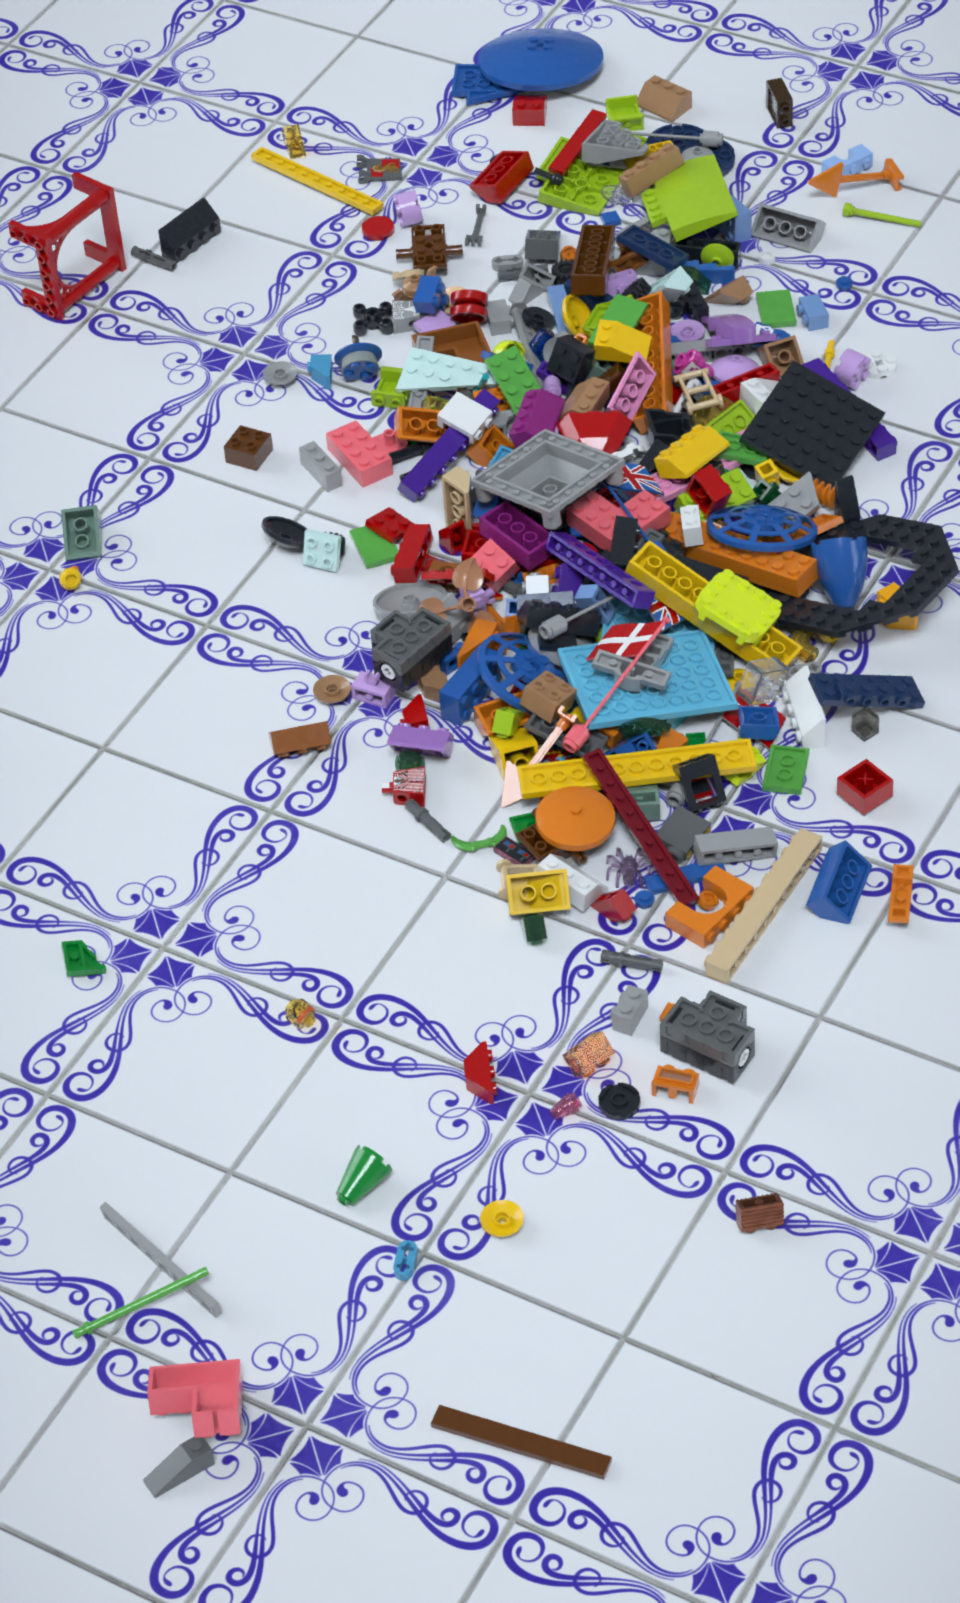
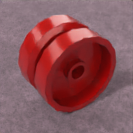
M472 289L457 290L451 293V305H453L450 308L451 320L463 324L473 321L482 323L487 320L488 311L485 307L488 305V294Z

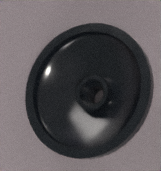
M268 516L262 520L261 527L264 533L279 547L289 549L304 548L305 530H307L305 526L291 519L279 516Z

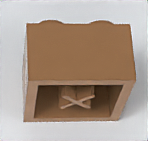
M546 670L525 686L519 704L551 724L559 718L557 711L561 705L565 707L566 711L572 707L577 689Z

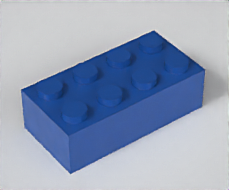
M481 645L474 650L439 691L441 719L458 726H462L465 721L469 720L474 712L473 706L480 705L485 697H488L491 693V689L482 679L476 663L477 652ZM486 647L485 655L496 656L497 651ZM486 662L490 673L500 683L502 675L497 662Z

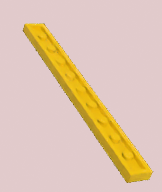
M260 147L251 154L253 161L374 216L384 208L382 201L264 147Z

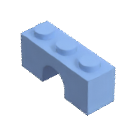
M863 144L848 149V159L846 160L839 159L837 156L823 160L822 172L842 162L844 166L841 176L857 174L873 167V152Z

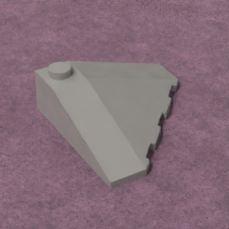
M603 120L582 143V162L595 165L642 156L649 150V146L647 144L641 145L642 140L637 136L633 138L631 136L632 132L628 128L622 129V123Z

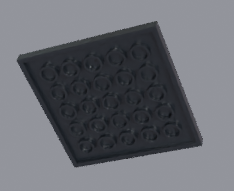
M793 360L740 437L739 442L800 477H803L810 471L813 481L817 478L819 479V484L821 481H824L825 487L829 483L833 488L835 480L844 478L886 412Z

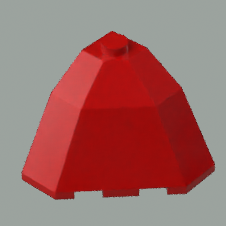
M612 410V412L587 411V413L568 412L557 423V427L562 436L612 454L621 446L632 424V420L620 410Z

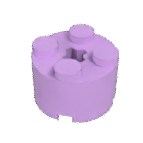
M415 190L393 196L401 227L423 221Z
M848 348L840 356L839 360L841 363L839 366H835L833 373L837 375L843 384L857 390L862 379L866 380L869 375L867 369L872 359Z

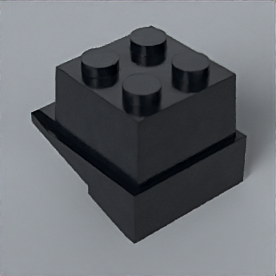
M644 409V422L647 427L650 446L656 438L670 446L671 443L681 439L683 434L690 432L692 427L695 426L692 417L688 413L665 412L664 409Z

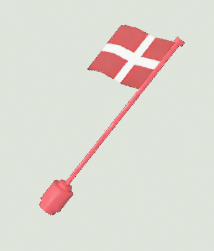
M664 616L662 621L651 623H625L611 626L587 657V661L594 660L598 650L601 649L626 658L635 657V659L584 725L574 724L563 738L562 746L567 751L575 753L590 737L587 726L665 624H669L670 619Z

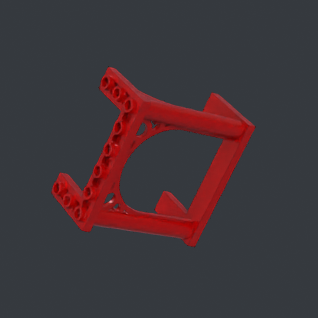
M74 172L71 175L73 187L90 196L64 216L51 223L37 226H25L14 220L8 223L10 237L36 248L44 296L25 287L21 290L23 304L59 321L65 318L64 311L116 270L123 272L127 269L114 188L78 172ZM100 208L107 247L89 239L85 240L83 245L85 256L103 264L80 282L72 285L64 284L57 270V260L62 243L74 227Z

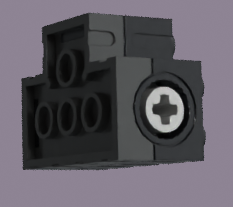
M423 607L410 617L394 610L370 630L374 674L379 672L380 680L401 692H405L410 685L412 686L422 675L426 674L446 654L453 650L451 622Z
M711 990L700 1004L694 1001L691 1002L681 996L660 1023V1051L734 1084L755 1056V1028L747 1026V1006Z

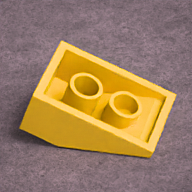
M600 319L594 341V350H596L594 359L630 363L634 354L639 352L647 361L652 336L618 321Z
M567 869L506 875L510 915L571 909Z

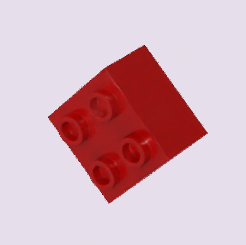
M711 464L694 473L685 490L693 502L698 505L699 510L706 519L713 512L725 508L732 494L729 484L724 482L720 477L719 471L714 469Z
M865 759L837 777V795L861 814L865 815L893 796L894 780L869 760Z

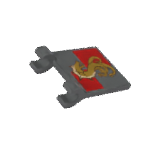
M357 155V161H362L356 162L357 169L367 168V171L359 170V177L363 176V178H358L359 184H365L370 180H402L400 158H366L364 155Z

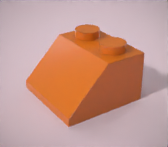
M492 424L489 429L483 432V436L479 441L476 440L473 445H470L466 454L477 465L488 467L500 445L506 447L515 446Z

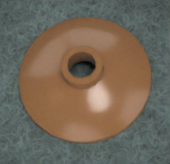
M339 675L324 676L317 680L313 686L314 696L324 703L340 702L347 698L351 692L350 682Z

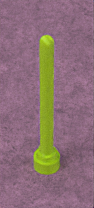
M845 203L842 215L846 217L859 215L914 227L922 225V222L919 220L858 209L850 203Z

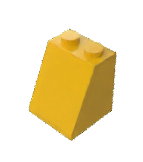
M523 727L518 728L515 735L508 736V738L498 737L497 734L488 736L491 754L503 782L506 761H510L515 766L528 765L539 751L537 741Z

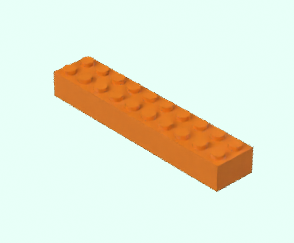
M662 291L635 299L648 303V308L637 325L636 330L652 336L647 362L656 372V376L633 418V422L641 435L648 433L644 422V409H664L665 412H673L670 304Z
M670 511L671 523L663 528L669 532L670 537L682 543V546L687 550L684 557L724 570L729 569L733 573L748 577L749 582L797 598L818 579L817 559L794 551L758 552L732 547L714 539L707 531V523L702 521L701 527L704 544L685 547L681 514ZM730 530L725 532V534L732 537L749 540L748 536Z

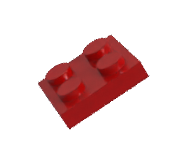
M390 507L366 519L365 522L366 527L391 544L403 538L409 524H414Z

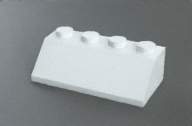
M803 666L785 682V691H782L783 702H787V714L792 717L791 727L796 730V742H800L801 748L825 747L826 718L808 680L810 675L808 666Z

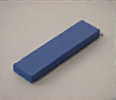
M697 862L679 867L691 885L703 882V876L715 865L726 871L723 863L699 866ZM658 874L644 877V884L647 890L654 895L669 891Z

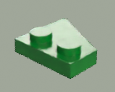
M82 940L61 942L67 977L106 974V966L104 964L101 965L96 960V955L87 948V945Z

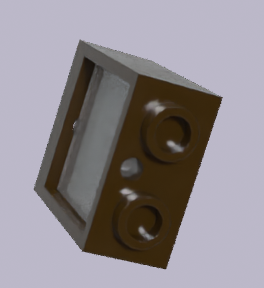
M782 78L766 80V108L777 129L793 126V98Z

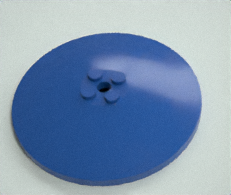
M555 28L526 29L502 35L486 44L478 56L479 70L484 77L500 86L523 91H551L581 84L595 76L602 68L604 61L603 50L595 40L578 32Z

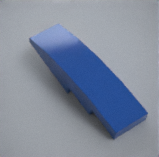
M699 260L686 261L681 265L695 283L722 284L735 280L734 265L717 267L716 263L699 264ZM665 268V275L672 272Z

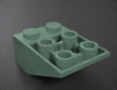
M657 783L626 787L648 821L660 820V799Z

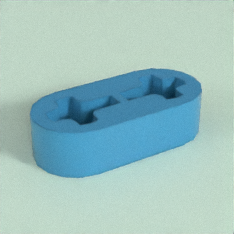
M406 1240L401 1242L397 1248L393 1270L398 1280H409L414 1274L418 1258V1248L415 1242ZM410 1249L411 1251H409L408 1257L405 1256V1252H407V1250ZM405 1264L407 1266V1269H405L404 1272H401L400 1270L403 1269V1265Z

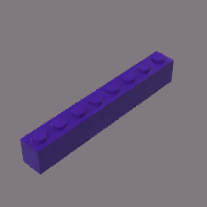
M819 358L802 364L851 393L847 386L838 379L837 375L828 368L827 364L823 363ZM879 423L864 447L877 461H881L896 454L898 443L897 439L887 431L886 427Z
M483 388L474 401L493 411L492 417H494L499 411L498 405L500 400ZM449 427L404 477L397 490L413 503L417 498L422 499L427 492L425 489L428 486L432 487L437 481L436 477L439 474L442 476L447 470V464L449 462L452 464L458 457L457 453L459 451L463 452L466 449L469 437Z

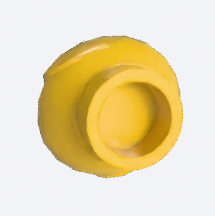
M77 566L66 568L59 575V583L66 590H75L81 583L82 577Z

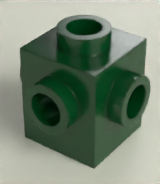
M761 478L753 488L757 496L756 502L768 505L781 494L778 490L780 487L773 481L768 483Z

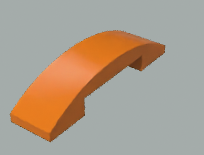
M893 864L888 922L909 924L914 865Z

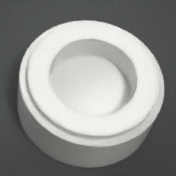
M770 250L761 251L758 255L759 263L762 265L773 264L775 262V253Z

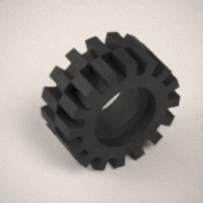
M565 259V261L559 260V263L555 262V265H552V274L556 276L554 285H564V282L571 278L574 263L572 259L570 261L568 259Z
M640 277L632 282L621 295L626 297L627 295H632L634 299L649 295L652 287L643 277Z

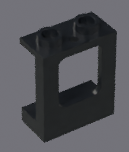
M706 753L672 765L674 773L679 774L687 806L684 807L685 809L696 814L702 812L703 808L708 806L711 808L721 805V802L727 800L715 755ZM711 774L717 796L696 803L691 781L695 778Z

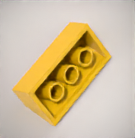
M696 425L692 427L690 432L683 434L681 439L671 443L669 448L661 451L660 455L654 458L660 479H687L730 446V443L711 426Z

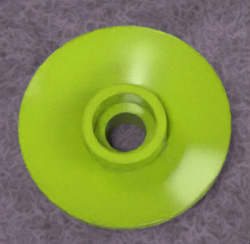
M714 243L703 248L701 260L703 264L716 263L717 267L730 266L734 263V255L728 247Z

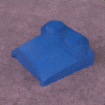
M738 705L739 735L743 739L771 741L777 738L780 731L777 707Z

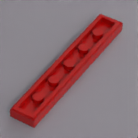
M592 109L548 167V171L564 176L582 152V143L603 120H606L607 113Z

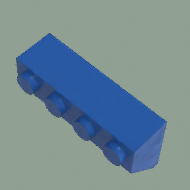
M846 840L829 847L806 906L819 918L850 924L872 865Z

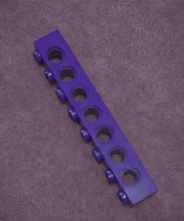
M550 531L545 545L546 550L630 607L650 609L656 593L654 590L570 534Z

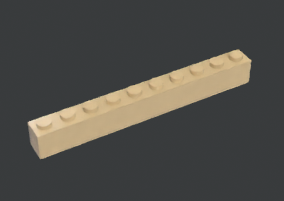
M800 828L798 833L792 836L788 847H784L778 861H774L771 871L764 875L761 885L754 889L751 899L745 902L741 913L736 914L731 927L726 928L721 941L716 942L711 955L708 954L704 961L706 976L726 984L729 983L822 851L821 835Z

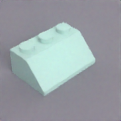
M679 266L651 284L652 290L649 292V295L662 291L670 303V300L672 302L675 301L680 294L685 295L691 289L689 286L694 281Z

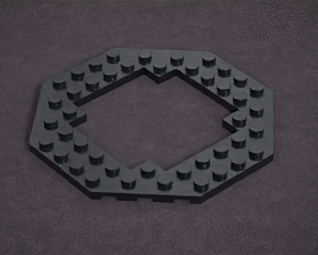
M879 514L831 528L817 535L813 542L817 545H820L821 540L841 537L857 539V537L862 536L867 537V542L916 551L911 556L912 563L921 566L885 603L868 600L860 610L804 599L810 593L809 588L799 598L767 588L769 596L782 603L781 613L777 619L778 625L842 638L846 637L848 632L857 630L860 633L873 629L872 626L883 623L888 625L898 622V618L909 615L910 618L918 616L959 573L942 526ZM811 544L792 550L812 557Z

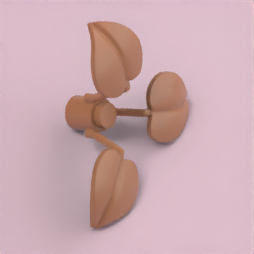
M474 557L462 561L453 572V585L456 588H463L465 597L459 599L457 606L443 609L442 601L431 597L422 601L418 607V610L423 607L447 620L445 614L447 611L459 609L462 612H470V617L473 620L467 624L468 634L476 618L495 622L493 616L487 611H478L474 616L476 602L472 597H469L470 594L467 593V590L476 591L483 584V573Z

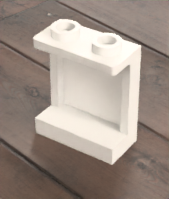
M456 392L438 413L437 426L442 429L446 425L468 436L469 443L473 445L476 440L479 441L483 432L493 424V411Z

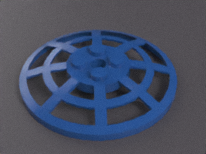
M742 504L719 509L708 517L706 524L708 533L721 543L739 549L758 552H784L800 549L813 543L818 532L816 523L808 516L784 507L764 504ZM785 516H792V517H794V519L796 520V522H795V521H792V520L785 519ZM724 517L726 526L717 529L713 524V519ZM730 517H741L740 520L732 522ZM801 520L810 525L811 528L801 524ZM785 524L792 525L788 529H783ZM799 528L809 533L796 540H792L788 535L799 530ZM734 529L750 534L749 540H743L727 535L725 532ZM758 536H781L785 542L768 543L756 541Z
M515 632L497 633L486 638L478 649L476 663L482 679L497 696L523 712L533 714V712L519 704L521 699L506 690L508 686L513 684L524 691L526 685L519 682V679L529 684L547 670L555 676L565 679V682L569 684L564 670L562 672L555 669L547 656L540 655L531 645L526 634ZM502 638H513V639H519V640L506 641V640H504V639H502ZM494 640L502 644L496 656L485 655L489 642ZM515 644H525L528 646V649L521 650ZM509 648L516 654L514 657L503 656L504 650ZM486 662H497L500 671L506 679L498 683L490 673ZM504 663H511L513 674L507 670ZM576 698L572 707L566 713L570 714L578 706Z

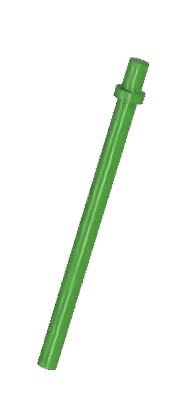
M205 1266L96 1320L84 1322L83 1326L72 1331L75 1339L87 1333L90 1335L93 1333V1330L209 1275L208 1269Z

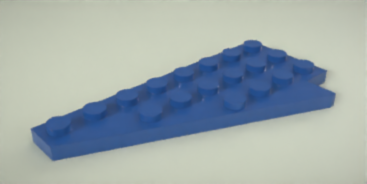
M455 64L451 91L452 97H466V106L502 97L509 98L514 94L527 92L503 87L491 82L480 72L478 64Z

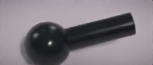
M537 167L533 172L551 180L553 185L560 186L564 181L563 176L559 173L551 174Z

